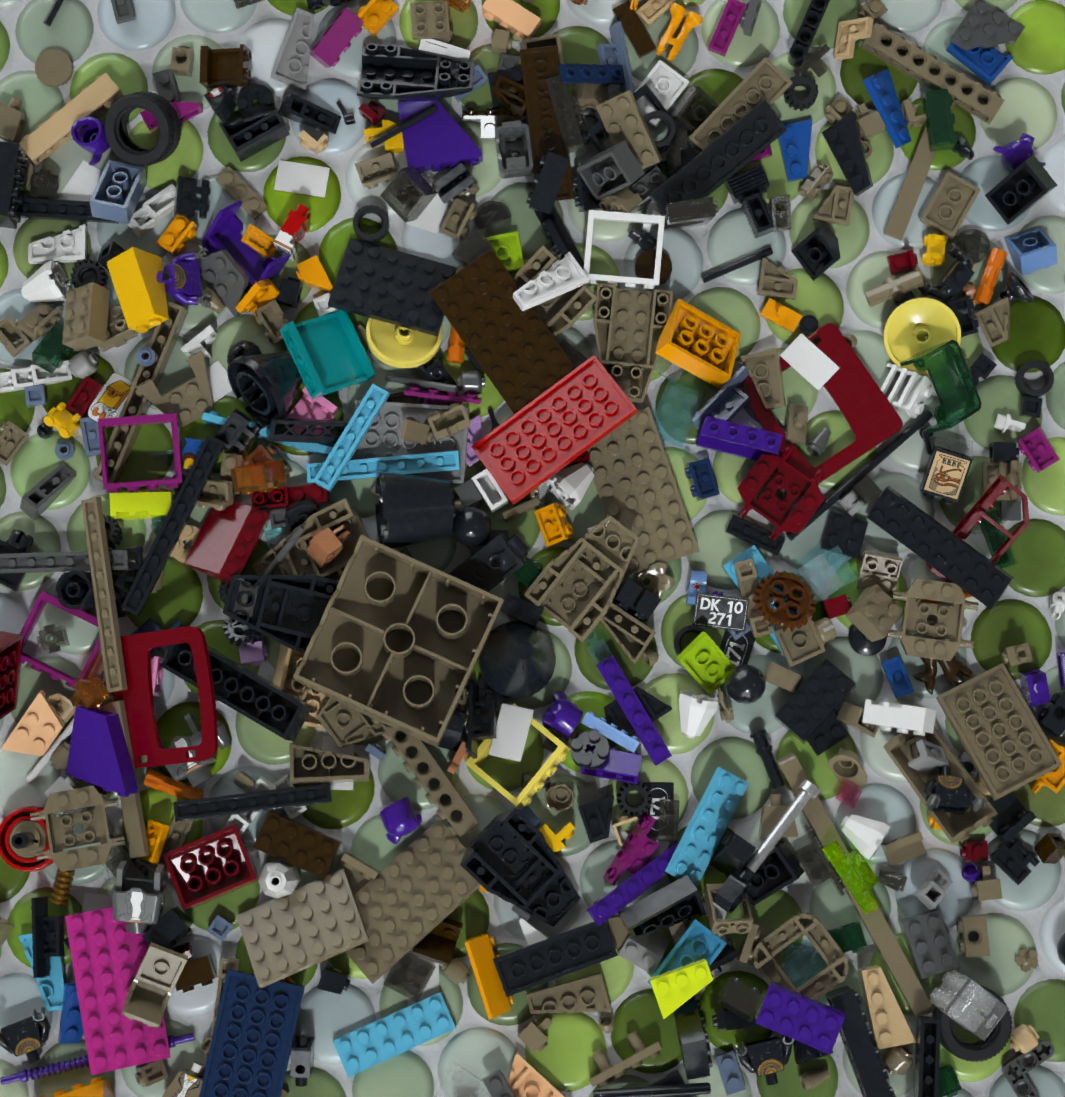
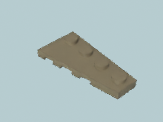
M601 973L526 994L531 1014L612 1012Z

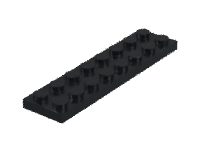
M762 100L648 196L672 226L786 132L787 129L767 101Z
M890 486L884 489L867 516L869 520L989 609L995 606L1014 579L1013 576Z

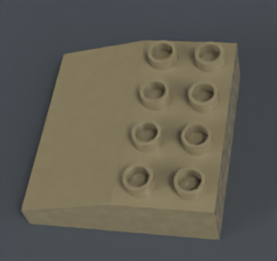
M360 535L354 553L341 575L337 588L327 604L320 624L314 632L303 660L299 664L293 678L295 681L352 709L438 748L498 618L504 599Z

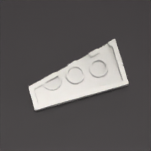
M568 252L562 260H557L547 271H542L535 280H530L515 291L513 299L520 309L524 311L589 283V277L573 255Z

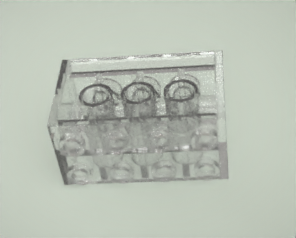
M955 970L948 971L942 978L943 983L939 988L936 987L931 992L929 1002L967 1032L985 1041L1009 1008L970 977Z

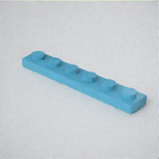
M375 384L371 385L313 480L315 484L331 492L390 396L389 392Z

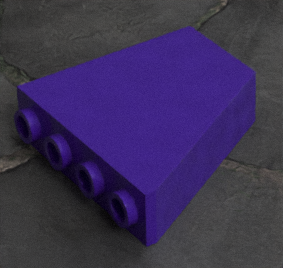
M437 99L397 103L400 123L432 105H435L438 110L436 113L402 131L409 174L420 175L428 170L438 172L447 167L452 169L459 163L475 166L483 162V155L480 149Z
M91 705L76 706L66 775L72 776L76 781H86L90 786L103 787L104 791L117 792L118 796L129 797V794L138 793V786L119 714Z

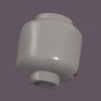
M83 350L70 358L68 367L76 378L84 379L86 376H90L97 371L98 359L94 353Z

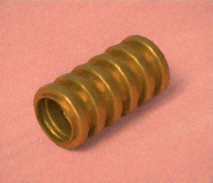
M58 868L59 874L56 875L57 880L54 882L56 886L53 887L54 892L51 894L53 898H50V902L55 905L65 906L67 905L66 899L69 898L67 895L70 893L69 887L72 886L70 882L74 879L72 875H75V872L73 870L61 872Z

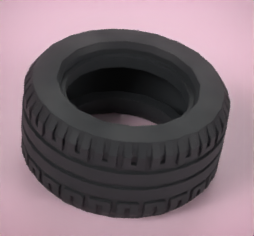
M141 91L124 95L111 105L106 114L104 132L107 143H109V147L114 151V154L125 163L139 167L150 166L166 160L174 153L177 145H179L181 124L177 111L167 99L165 100L164 97H161L159 94L157 95V93ZM136 108L147 110L158 122L159 139L150 150L140 148L134 144L128 135L127 119Z
M974 983L958 984L945 991L934 1007L932 1017L941 1019L940 1044L951 1054L962 1060L981 1062L991 1059L996 1054H999L1009 1041L1008 1039L1012 1032V1018L1009 1008L997 993L987 987ZM969 1001L984 1003L989 1009L992 1018L988 1034L981 1041L975 1043L961 1042L955 1036L952 1028V1019L956 1009Z

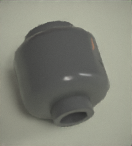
M478 370L463 371L461 376H458L459 391H462L465 396L467 393L480 395L482 388H486L485 376H481Z

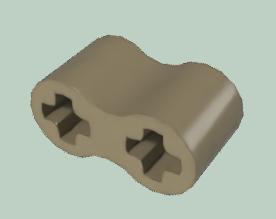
M771 661L764 673L766 682L792 694L798 690L803 676Z

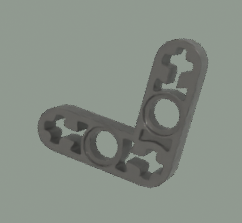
M1047 1040L1038 1041V1046L1027 1054L1020 1052L1003 1064L1002 1073L1017 1097H1026L1028 1095L1030 1097H1039L1025 1073L1053 1056L1054 1046ZM1042 1045H1045L1046 1047L1049 1046V1048H1047V1054L1043 1052L1038 1054V1056L1040 1057L1039 1059L1037 1058V1055L1032 1052L1033 1050H1035L1037 1053L1042 1050ZM1027 1054H1031L1033 1057V1062L1030 1065H1025L1023 1062V1058ZM1010 1065L1016 1067L1014 1072L1019 1078L1015 1079L1011 1073H1007ZM1020 1082L1027 1084V1090L1023 1093L1017 1090V1085Z

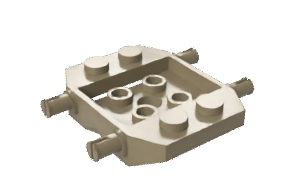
M917 578L906 592L893 591L892 599L903 600L904 602L901 630H890L888 633L893 634H887V637L898 638L907 656L951 661L959 648L973 649L974 645L967 644H974V641L962 640L961 638L964 610L966 609L977 611L978 607L975 606H979V603L967 601L960 586L955 583ZM915 598L953 603V606L915 601ZM929 615H934L937 619L934 626L927 623ZM911 634L949 639V641L914 637Z
M94 786L50 793L44 810L30 813L31 821L41 819L46 821L50 849L36 852V856H39L37 861L48 858L52 859L61 872L106 864L112 848L118 845H125V841H121L125 840L124 836L110 838L106 809H108L107 807L119 806V802H116L118 797L107 800L103 799ZM95 806V809L56 816V813ZM75 824H82L84 826L82 834L76 835L73 833ZM101 842L100 845L61 852V849Z

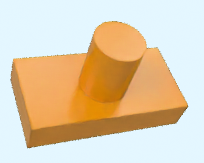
M249 224L241 241L265 258L273 257L276 252L273 244L274 239L256 226Z
M771 298L768 299L760 314L763 318L791 333L794 332L802 318V315Z

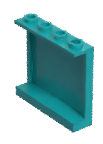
M338 310L337 312L294 324L292 321L286 323L280 330L311 399L367 382L376 374L374 366L367 356L366 349L362 345L358 332L354 328L347 311Z

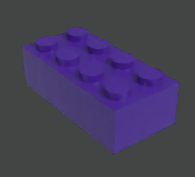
M771 982L755 1023L831 1055L846 1013Z

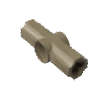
M915 270L900 277L890 276L883 281V284L864 291L869 306L872 307L889 299L891 301L900 300L906 292L923 286L924 282L919 270Z

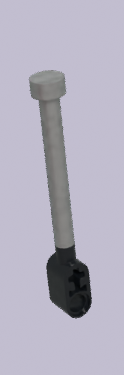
M804 780L799 786L801 792L739 874L733 872L716 893L713 902L729 914L737 908L749 892L752 885L749 882L750 878L810 798L815 799L820 793V790L808 780Z

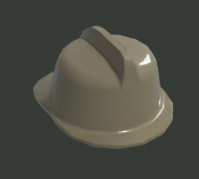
M841 747L839 752L828 761L830 770L843 785L854 789L865 786L867 774L860 765V759L855 752Z

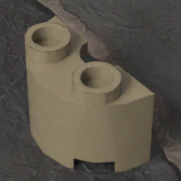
M576 84L572 90L571 110L584 111L586 108H593L597 111V105L609 100L606 84Z
M627 186L606 196L599 206L603 211L628 213L643 200L638 193L634 194L629 190L630 186Z
M274 299L255 310L257 315L254 317L260 326H265L267 331L264 334L268 341L277 343L283 339L280 330L289 322Z
M7 316L0 322V342L11 356L15 358L32 344L34 339L17 328L19 323L17 319L13 321Z
M459 402L452 404L448 407L449 411L442 413L439 410L432 413L431 418L427 419L436 440L451 437L472 426L463 404L460 405Z

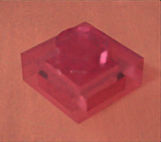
M844 782L835 799L854 808L862 791Z

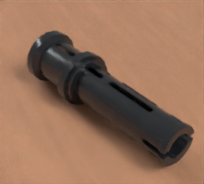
M765 729L749 736L753 738L757 748L756 754L760 755L772 788L776 789L785 784L771 752L773 747L768 742Z

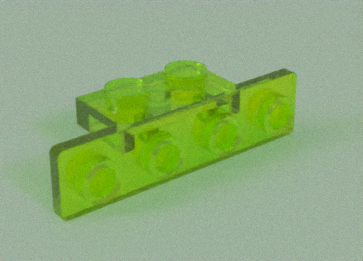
M838 841L822 848L823 852L863 912L868 914L877 910L880 904L870 889L879 880L864 856L857 848L846 855Z

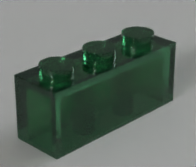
M948 89L925 91L922 96L924 114L927 116L925 123L930 152L953 149L956 142H958L957 131H954L953 126L955 124V115L951 113L950 107L952 106V96L948 94Z
M998 510L986 512L988 516L1004 527ZM983 518L979 524L990 554L993 556L1007 540L1008 536ZM1011 545L995 563L1002 569L1018 564Z

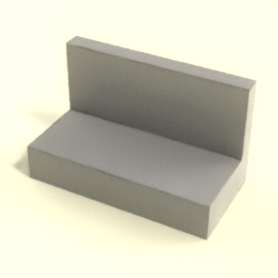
M924 739L916 742L920 757L908 763L909 767L929 775L937 772L940 767L949 765L944 748Z

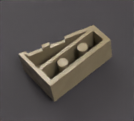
M611 603L608 612L600 621L633 665L636 664L656 633L613 603Z

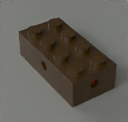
M269 811L253 848L325 879L329 874L342 841L297 821L290 820V818L274 811Z

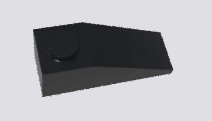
M292 93L283 97L278 112L290 120L332 134H336L341 120V116Z

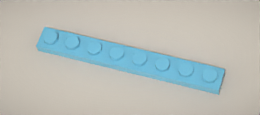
M210 411L209 413L203 412L202 421L221 428L228 418L220 417L221 414ZM249 422L248 426L253 428L256 423ZM267 426L260 430L258 438L269 441L266 434ZM271 441L328 457L333 449L327 443Z
M459 451L350 460L337 481L376 478L377 472L411 475L461 470ZM323 463L306 464L308 483H314L313 480Z

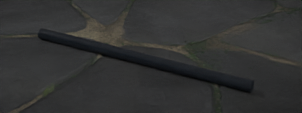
M929 410L922 413L831 493L801 532L933 417V414ZM787 532L785 535L792 541L799 533Z

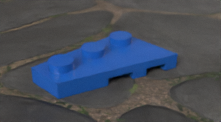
M951 43L946 49L948 53L988 85L995 80L1013 58V56L1008 54L1006 56L1000 54L998 50L993 48L975 47L972 50L965 51L956 44Z
M813 119L784 125L787 131L777 138L787 182L807 178Z
M65 983L58 1042L60 1044L80 1043L84 1032L76 984Z

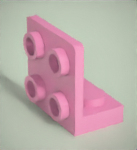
M304 387L302 390L304 395L287 418L333 420L339 409L323 396L311 399L306 387ZM303 425L296 426L300 428H305Z

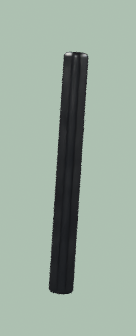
M706 1082L594 1090L593 1097L710 1094L711 1086L710 1083Z

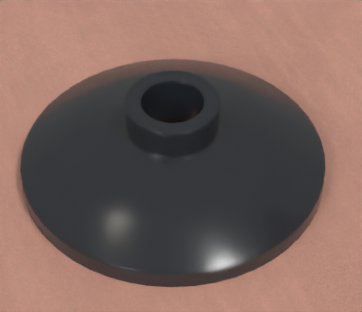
M853 624L848 633V640L855 652L863 656H872L884 648L887 635L883 639L871 642Z

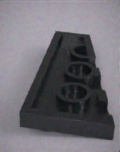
M852 111L823 131L822 134L854 195L859 196L871 188L873 182L864 155L865 149L861 142L860 129L857 126V116Z

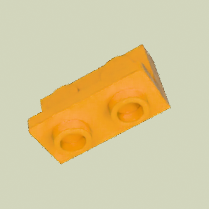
M369 0L370 2L366 6H362L357 12V17L364 22L361 26L374 37L399 11V7L391 0Z
M177 215L156 243L176 257L185 250V244L188 240L195 237L198 227L193 221L188 220L184 216Z
M268 278L258 281L235 308L239 313L252 311L256 316L255 310L273 301L280 291Z
M561 502L552 503L534 511L547 547L574 538L572 534L573 528L568 523L567 512Z
M149 819L146 836L150 855L139 858L151 863H159L169 825L161 821Z

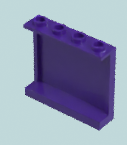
M706 416L700 428L696 446L757 461L762 454H778L783 435Z

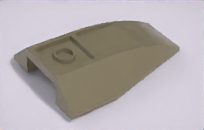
M597 283L596 297L598 299L595 301L593 322L599 362L631 402L643 403L659 359V355L655 352L659 337L671 314L673 291L654 289V292L616 288V285Z

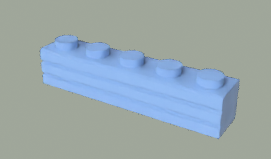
M591 711L585 714L581 723L598 731L627 750L635 752L640 743L638 738L633 735L632 737L628 736V732L624 730L619 731L616 725L612 723L611 725L607 724V720L602 717L600 719L597 718V714Z

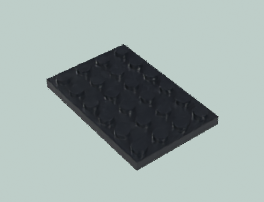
M350 238L328 301V307L438 337L445 315L429 292L456 274L457 267Z

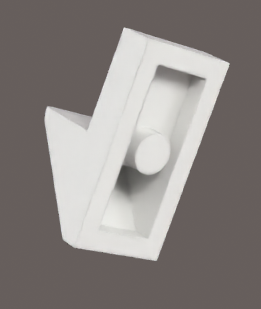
M209 325L185 344L181 351L186 356H191L201 350L205 358H212L203 346L211 344L215 340L217 333Z

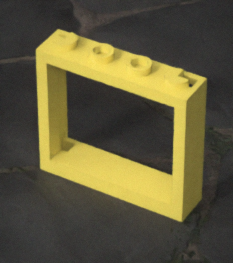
M533 718L531 725L558 747L517 798L479 768L489 756L493 739H485L477 749V759H473L471 756L465 763L519 809H522L528 803L530 804L532 801L531 797L535 792H539L543 788V782L548 776L551 777L556 772V766L560 761L563 762L566 759L570 750L567 745Z

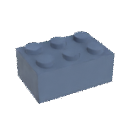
M108 160L89 201L92 217L129 224L147 184L145 167Z

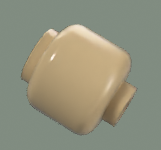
M1021 1024L1011 1032L1009 1044L1015 1052L1020 1051L1023 1054H1027L1038 1046V1038L1040 1037L1030 1024L1028 1026Z

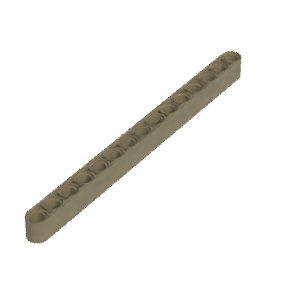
M792 752L777 760L776 764L794 798H796L801 792L799 786L804 780L809 781L797 757ZM818 796L815 799L810 798L802 812L916 1020L917 1016L929 1014L934 1011L929 998Z

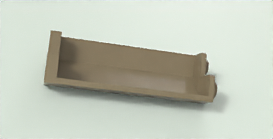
M934 726L933 734L925 733L926 741L943 747L949 763L948 766L951 767L952 776L962 777L965 784L977 798L986 800L984 811L981 808H978V811H973L972 806L963 814L929 811L952 844L957 841L962 843L971 837V832L981 826L985 828L993 822L992 818L998 813ZM908 731V734L902 733L895 736L883 747L926 806L927 801L922 792L927 783L936 775H940L938 770L929 775L908 766L909 759L905 742L918 737V735H913V731Z

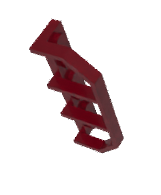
M1000 474L952 532L965 540L970 535L975 524L978 525L985 518L1008 536L1007 540L990 558L992 562L996 563L1029 524L1028 498L1026 494ZM1008 488H1011L1020 495L1022 499L1023 521L1013 533H1010L985 513L995 506L996 499L1000 494H1005ZM926 562L927 566L933 573H935L945 582L954 583L952 580H950L948 577L943 575L941 572H939L937 569H935L933 566Z

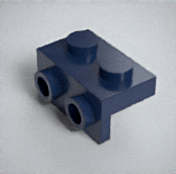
M709 458L686 464L687 468H684L687 479H691L692 482L690 490L693 498L696 497L697 501L720 494Z

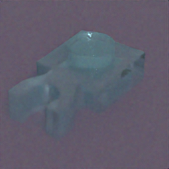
M594 629L592 631L593 638H587L585 642L590 644V647L586 649L597 665L613 654L604 639L598 641L597 632Z

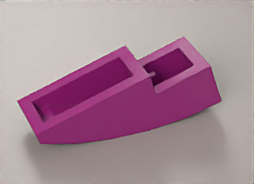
M171 103L177 111L180 124L203 112L199 103ZM147 110L140 112L150 131L159 127L157 120Z

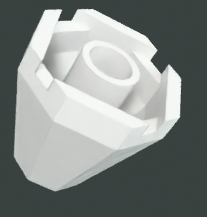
M51 260L41 266L23 283L21 293L30 302L66 300L67 291L71 290L70 285L66 287L65 280H68V277L58 262L54 263Z
M580 462L557 472L547 480L546 484L547 486L551 485V494L563 506L570 505L569 509L573 510L581 502L593 480L594 470L588 463Z
M680 690L681 732L684 733L685 737L695 739L696 736L702 734L717 710L719 703L717 698L703 693L698 695L694 691Z
M853 814L850 817L846 816L841 823L843 827L841 831L859 853L869 861L879 849L878 847L891 829L890 826L883 822Z
M280 859L266 863L259 877L264 894L274 899H280L292 894L301 882L298 868ZM275 878L279 879V884L276 883Z

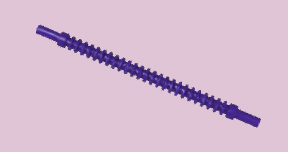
M194 1033L176 1037L174 1035L167 1036L169 1048H173L177 1044L194 1041ZM85 1055L84 1058L80 1056L79 1059L74 1058L73 1061L68 1059V1062L63 1060L60 1063L58 1061L56 1065L52 1063L51 1066L47 1064L46 1067L41 1065L40 1068L35 1067L34 1070L32 1068L29 1071L24 1069L20 1073L3 1076L0 1078L2 1085L17 1081L27 1082L30 1078L31 1080H34L35 1077L39 1079L40 1076L44 1078L46 1074L51 1076V1073L53 1075H56L57 1072L61 1074L62 1071L66 1073L68 1069L70 1071L73 1068L78 1070L79 1067L83 1069L84 1066L89 1067L88 1056Z

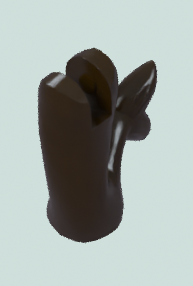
M955 655L951 661L920 657L926 667V671L913 674V677L919 682H924L926 690L932 695L937 675V662L940 664L946 679L954 686L964 683L963 680L956 676L958 671L968 678L973 673Z

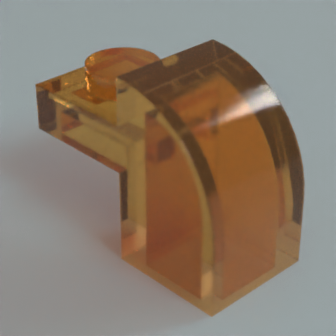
M98 677L77 680L74 682L77 690L71 698V703L73 707L84 705L85 709L103 706L109 697V693L103 681Z

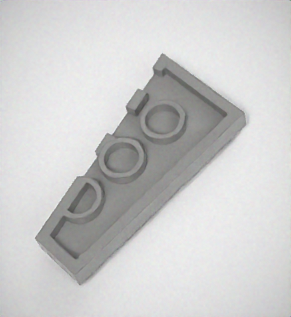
M300 8L296 9L270 76L272 79L306 92L314 14Z

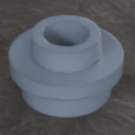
M143 347L137 352L136 359L140 365L147 367L155 362L156 354L151 348ZM148 353L149 358L144 360L143 355Z
M61 441L55 447L56 456L62 460H68L74 455V446L68 441ZM63 447H67L66 453L61 452Z

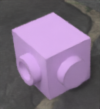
M263 641L254 642L253 645L247 643L246 647H244V644L239 645L241 664L250 663V667L260 666L263 661H266V656H269L268 645H264Z

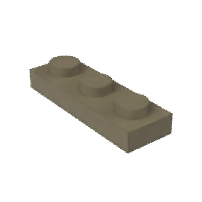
M229 166L215 178L236 202L240 200L243 202L241 207L254 220L268 209V206Z

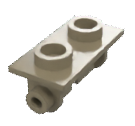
M823 163L818 165L810 175L815 180L807 179L800 187L799 194L803 197L807 195L810 203L819 197L824 186L832 180L834 174L831 165L826 166Z

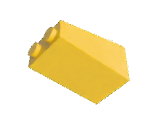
M131 247L107 261V266L129 329L135 330L138 333H145L154 326H158L169 319L165 283H159L156 279L157 273L163 271L162 258L160 256Z

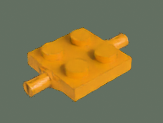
M1048 739L1062 766L1035 779L1036 782L1029 789L1034 794H1037L1042 786H1046L1054 793H1058L1065 784V745L1060 746L1053 740Z

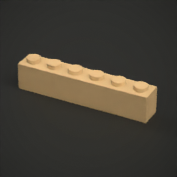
M106 73L97 76L90 86L80 90L78 96L74 99H69L64 107L59 111L53 112L45 123H40L34 132L24 136L20 142L21 147L34 164L38 166L72 138L71 127L75 121L83 117L97 118L117 99L122 97L123 93ZM83 124L80 128L86 127L87 124Z

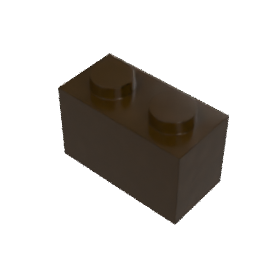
M211 954L186 962L175 985L177 991L183 990L184 993L195 989L194 985L201 983L202 986L213 983L212 979H215L217 974Z

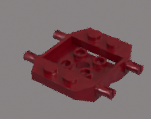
M788 446L779 456L762 454L737 488L744 501V506L737 515L744 519L748 512L753 509L773 523L775 529L768 537L774 542L781 532L800 534L825 500L818 486V482L825 473L821 472L818 468L814 476L809 479L787 463V459L794 452ZM779 468L778 472L775 474V476L769 482L767 487L756 500L755 497L759 493L761 488L770 478L775 469ZM779 489H785L787 492V496L783 500L776 497V492ZM808 489L806 493L803 495V497L800 499V501L797 503V505L794 507L792 512L789 514V516L786 518V520H784V517L796 503V501L804 492V490Z

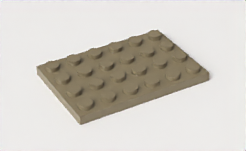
M1004 663L936 697L994 801L1062 766Z
M344 869L327 875L325 879L321 878L294 890L290 895L280 899L275 898L236 916L260 988L370 941Z

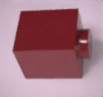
M844 594L823 600L821 605L825 617L832 619L846 615L852 607V602Z

